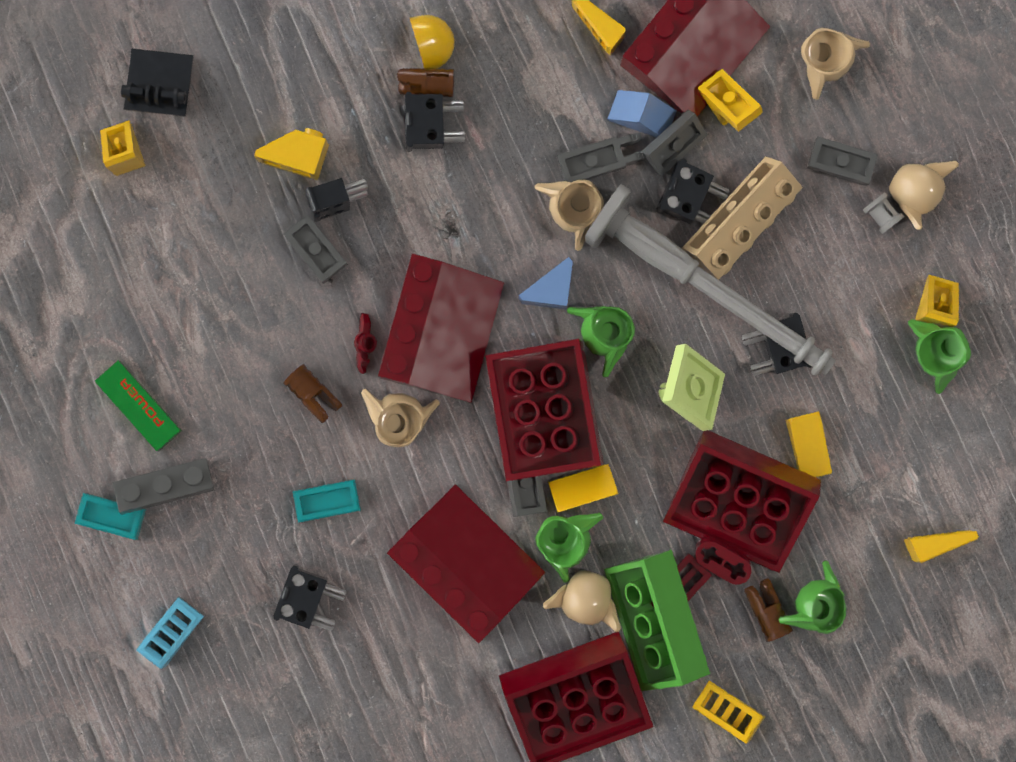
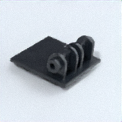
M132 48L127 85H122L121 96L125 97L124 110L186 117L194 56Z

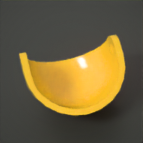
M420 15L409 18L424 68L437 69L447 63L453 53L455 43L454 34L448 24L441 18L433 15Z

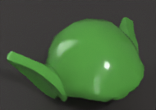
M613 306L567 308L569 314L584 319L580 331L584 345L592 354L605 356L602 376L608 377L635 335V326L631 316L625 310Z
M911 319L908 321V325L918 336L915 347L917 360L927 374L935 377V392L940 394L957 375L958 370L970 360L971 350L969 342L962 330L957 327H939L933 323Z
M601 513L575 515L569 518L551 516L540 527L535 537L536 546L564 582L567 583L570 580L568 569L579 564L588 553L591 544V537L588 531L603 519Z
M828 561L822 562L825 579L810 581L800 589L795 601L797 614L779 617L781 624L817 631L822 634L835 632L842 626L846 617L845 594L840 589L839 582Z

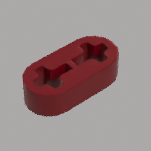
M705 537L697 543L695 547L696 560L703 568L735 585L743 584L750 578L752 573L751 563L741 552L714 537ZM711 546L715 547V554L721 559L719 560L714 556L705 559L702 549L709 550ZM726 561L735 566L739 562L742 563L744 572H737L735 575L731 574V567L726 564Z

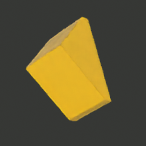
M130 120L100 130L103 163L114 175L118 176L146 166Z
M928 275L915 320L933 323L939 327L956 326L959 321V283Z

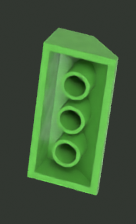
M672 550L648 555L604 569L606 578L611 586V594L641 691L683 686L709 675L710 671Z

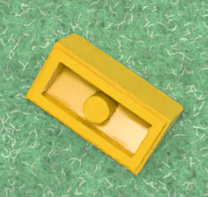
M609 464L548 482L557 512L619 494Z

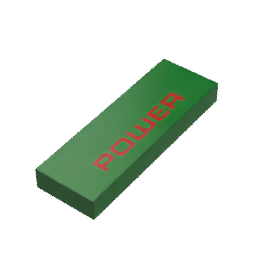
M116 361L95 380V383L157 452L182 432L181 428L121 361Z

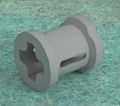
M886 192L863 209L864 213H869L880 226L879 231L881 234L905 217L902 213L898 214L889 203Z

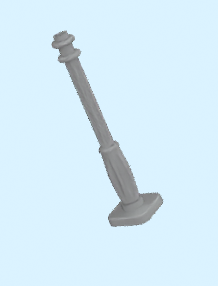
M623 184L619 185L585 235V242L596 248L606 235L612 239L616 237L652 266L678 279L681 284L690 283L793 353L796 364L804 361L812 366V375L816 376L819 373L826 375L836 361V359L831 357L833 354L832 349L827 348L825 351H822L814 345L815 338L813 336L808 337L806 340L698 266V260L689 256L669 238L631 217L630 212L625 209L630 200L631 190Z

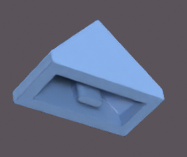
M618 90L607 120L657 138L672 124L676 110L651 93Z
M568 257L519 295L520 302L526 305L566 310L573 261Z

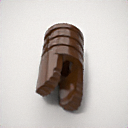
M403 68L398 70V91L400 94L406 95V92H411L412 95L443 94V97L454 96V69Z
M305 364L299 366L283 382L321 423L328 419V414L315 400L317 396L335 411L343 406L323 383L321 384L319 379L307 369Z
M766 578L759 585L767 606H765L756 587L749 586L744 589V592L762 628L761 630L765 635L766 642H770L793 632V629L790 625L779 622V617L785 616V612L781 607V602L771 580Z

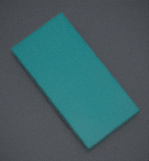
M355 479L292 492L298 523L361 511Z
M83 493L74 524L138 540L146 509L121 515L118 510L117 501Z

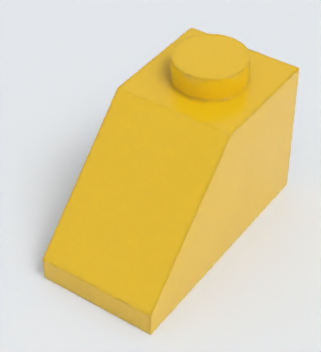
M306 128L305 132L294 130L257 149L254 157L260 163L318 180L329 144L323 138V133L310 128Z

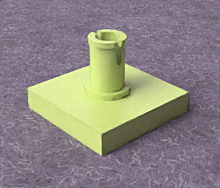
M687 344L677 345L667 383L660 385L662 389L659 390V396L664 404L700 430H712L725 373Z

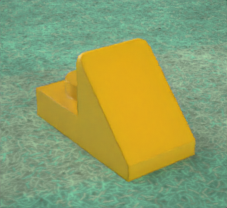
M723 69L698 87V91L723 126L730 123L739 132L763 113L761 105Z

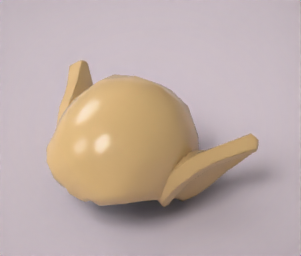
M818 28L803 42L801 55L807 65V76L813 99L818 100L820 98L826 81H836L847 74L854 63L855 50L870 47L869 41L857 39L833 29Z
M957 161L930 163L924 166L920 164H906L900 167L889 185L890 193L899 204L901 210L911 220L916 230L922 229V215L934 210L942 200L945 192L943 178L958 167L959 163Z
M589 180L537 183L535 190L551 197L549 210L554 221L563 230L575 233V249L577 251L581 250L587 231L604 207V199L601 193Z
M363 389L361 392L371 420L375 424L378 439L383 444L392 447L410 445L439 405V401L435 399L422 407L416 398L403 393L388 394L380 401L367 389Z
M586 570L575 573L568 584L559 588L553 596L543 603L544 609L562 608L568 618L580 624L595 625L603 621L615 632H619L621 629L616 607L611 599L610 583L606 577Z

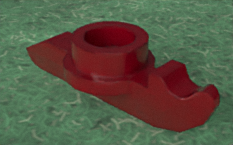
M365 313L360 315L359 333L354 340V347L357 351V368L361 374L366 373L367 365L370 363L368 354L377 347V340L370 333L371 321L369 315Z

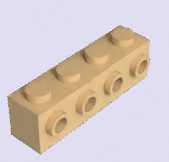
M765 156L681 249L693 259L698 260L700 268L719 280L731 270L735 261L752 247L755 239L773 224L775 217L794 201L796 194L803 187L781 161Z

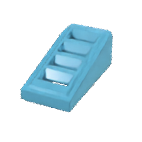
M178 597L136 650L158 668H165L204 618V615ZM177 610L192 620L189 625L175 615ZM171 621L183 630L181 635L167 626V623ZM161 631L175 641L172 646L158 636ZM153 642L166 652L164 656L150 647Z

